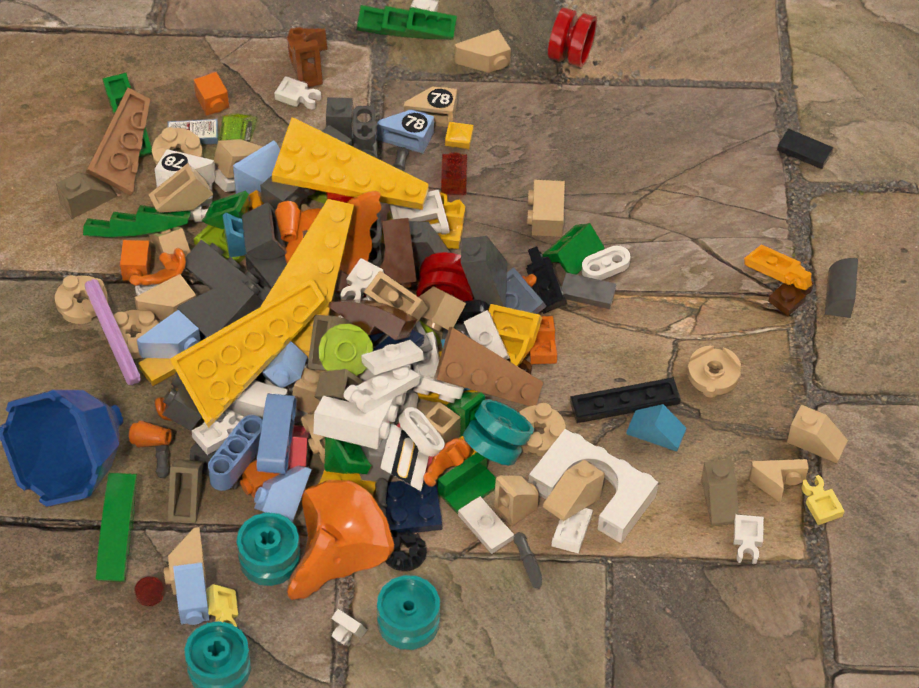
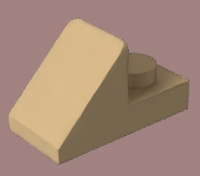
M807 459L752 461L749 479L775 500L781 502L784 490L783 484L797 485L806 480L808 472Z

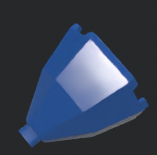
M50 390L8 402L6 411L9 414L6 423L0 426V440L17 486L24 491L28 489L34 491L40 496L39 502L46 507L91 496L112 467L119 447V426L124 422L119 407L117 405L109 406L84 390Z

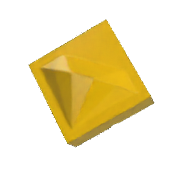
M449 122L445 146L470 149L473 125Z

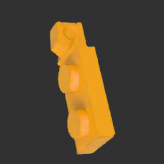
M762 244L744 258L745 266L787 285L793 283L796 288L807 290L812 285V274L801 266L800 261Z

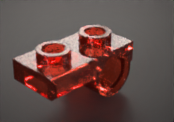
M457 152L442 154L441 193L446 195H466L467 155Z

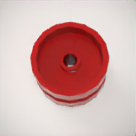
M562 7L551 32L548 58L563 61L567 57L569 64L583 67L593 45L597 28V16L583 13L578 18L575 10Z
M441 252L434 253L423 260L416 292L417 297L435 287L463 302L474 300L461 265V255Z

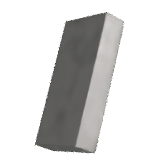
M566 273L562 291L566 300L610 309L616 291V283Z

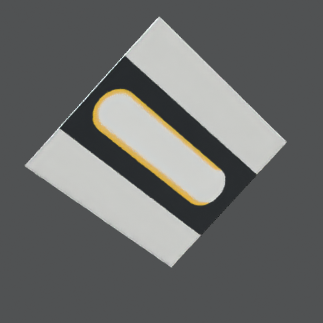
M391 423L380 468L421 491L429 456L422 454L418 450L417 445L403 429Z

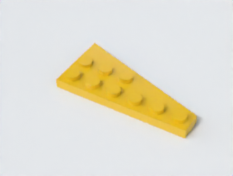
M293 117L290 120L272 172V182L351 197H358L368 191H378L381 194L379 202L423 210L429 190L428 183Z
M327 199L261 307L313 278L326 300L325 306L316 315L329 316L330 308L328 305L332 302L354 210L353 204ZM314 317L291 340L307 355V359H309Z
M313 278L170 358L171 363L208 428L325 306L326 300Z

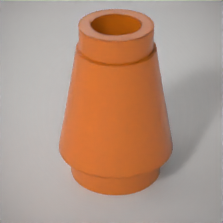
M292 201L279 203L275 210L281 240L286 242L296 239L301 212L298 205Z
M145 421L133 423L129 430V441L138 448L169 445L172 440L170 429Z

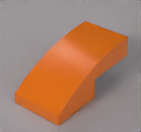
M541 316L542 321L535 343L529 351L530 363L556 364L557 350L553 316Z

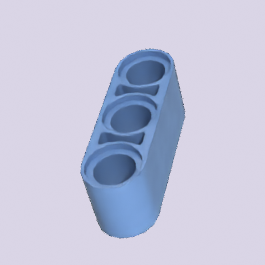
M267 394L257 455V471L286 474L296 414V396Z
M248 415L241 419L208 463L210 484L214 489L219 491L230 489L257 455L263 421L260 417Z

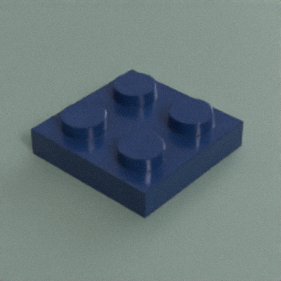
M423 480L420 491L404 481L388 482L386 494L387 508L385 509L391 536L395 531L400 533L405 532L407 529L410 533L442 530V518L436 484L430 487Z

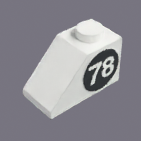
M167 149L155 167L157 187L187 163L203 176L208 184L213 183L216 179L214 160Z

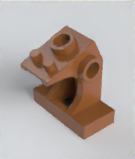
M290 28L287 36L288 53L297 80L307 83V87L322 85L320 51L328 50L326 30L320 28ZM314 57V64L307 61L308 58Z

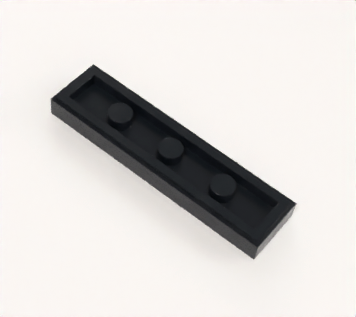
M674 377L570 396V404L576 423L635 413L636 410L662 404L666 407L678 405L681 401Z

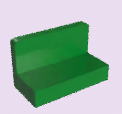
M590 223L574 225L542 255L544 258L548 256L552 262H559L566 273L577 275L582 270L583 260L592 254L604 250L605 247Z
M476 452L462 464L438 479V495L457 514L459 509L480 496L483 499L495 490L496 477L487 469V458Z

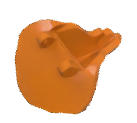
M378 191L365 192L347 202L354 205V210L340 269L348 275L360 258L368 262L369 254L372 250L370 227L377 221V214L381 210L379 202L381 194ZM321 208L307 209L301 212L296 239L288 242L286 247L287 254L284 256L287 264L303 239L302 231L309 230Z
M327 480L305 489L302 494V506L308 539L304 555L289 579L287 595L291 600L305 599L313 592H317L328 580L343 578L354 572L376 567L390 557L394 549V542L387 519L372 495L364 488L348 480Z

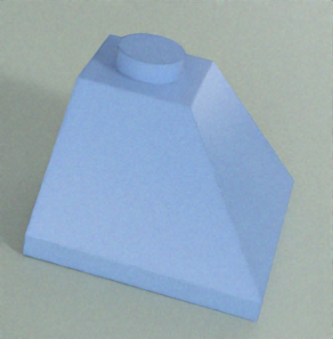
M275 141L270 142L233 165L236 194L247 191L250 194L255 190L261 192L260 185L272 176L280 152V148Z

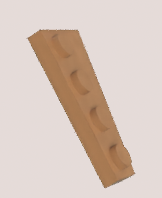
M127 88L86 173L131 196L135 185L134 180L138 169V158L142 147V137L150 99Z
M449 326L434 379L527 406L537 405L543 385L541 380Z

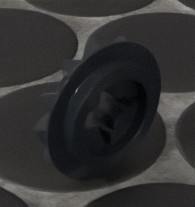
M408 529L400 533L395 531L392 535L394 549L390 557L385 561L386 564L397 571H411L421 566L427 555L425 541L420 538L418 533H410ZM401 543L406 548H409V557L403 551H400Z

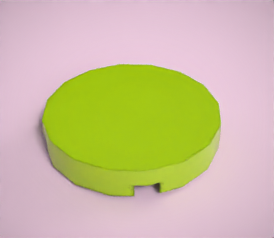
M338 324L330 328L322 336L318 347L319 359L323 368L327 371L347 369L357 376L366 369L362 364L361 355L373 352L372 342L368 334L360 327L352 324Z

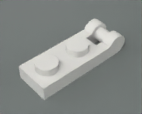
M407 366L378 374L358 386L350 385L344 392V398L350 403H356L357 408L362 412L368 413L418 385L420 375Z

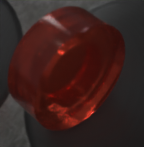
M151 576L140 579L135 585L137 601L144 606L158 604L164 596L162 582Z

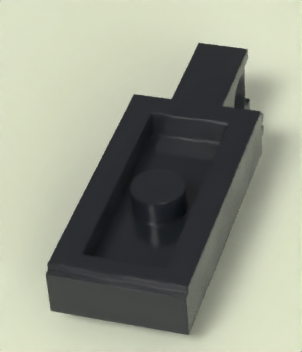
M537 246L529 249L528 253L532 263L527 265L526 270L528 275L534 274L537 277L536 283L532 288L546 305L541 310L542 313H547L567 304L550 258L548 256L543 258Z

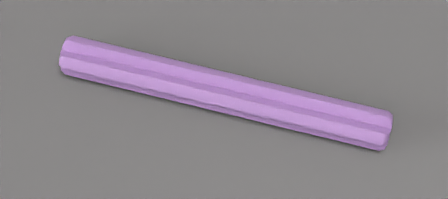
M96 279L87 281L85 283V290L128 385L139 383L141 380L140 374L99 282Z

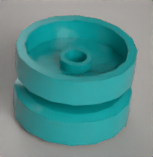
M483 400L475 413L476 419L470 421L463 433V437L471 448L489 460L502 465H514L522 452L521 446L527 444L534 432V428L523 415L511 407L498 401Z
M266 512L254 515L245 521L239 529L236 541L241 571L250 581L258 585L274 586L290 579L292 572L300 562L301 554L297 528L289 518L278 513Z
M403 575L391 579L382 587L377 598V626L381 637L389 645L402 650H415L424 647L435 638L440 623V597L436 588L428 580L418 576Z
M221 621L211 622L198 627L188 637L184 648L188 677L194 688H242L246 684L250 676L251 664L248 641L239 628Z

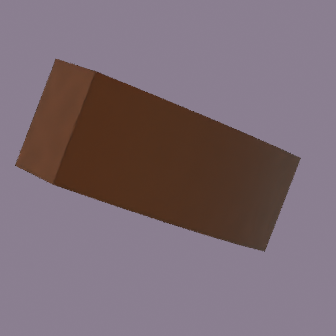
M359 299L339 300L330 302L328 305L330 309L355 326L360 327L367 334L373 335L384 332L395 340L408 338L417 321L415 317L400 309L375 301Z

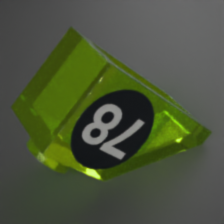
M239 113L223 115L219 141L241 139L250 142L258 117Z

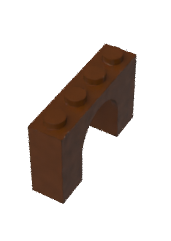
M409 218L382 221L385 257L379 268L383 269L384 274L401 286L409 288L411 287V282H416ZM308 230L302 231V232H303V238H304V236L306 235V233H307ZM341 269L339 270L334 292L342 291L345 287L351 286L346 280L349 275Z

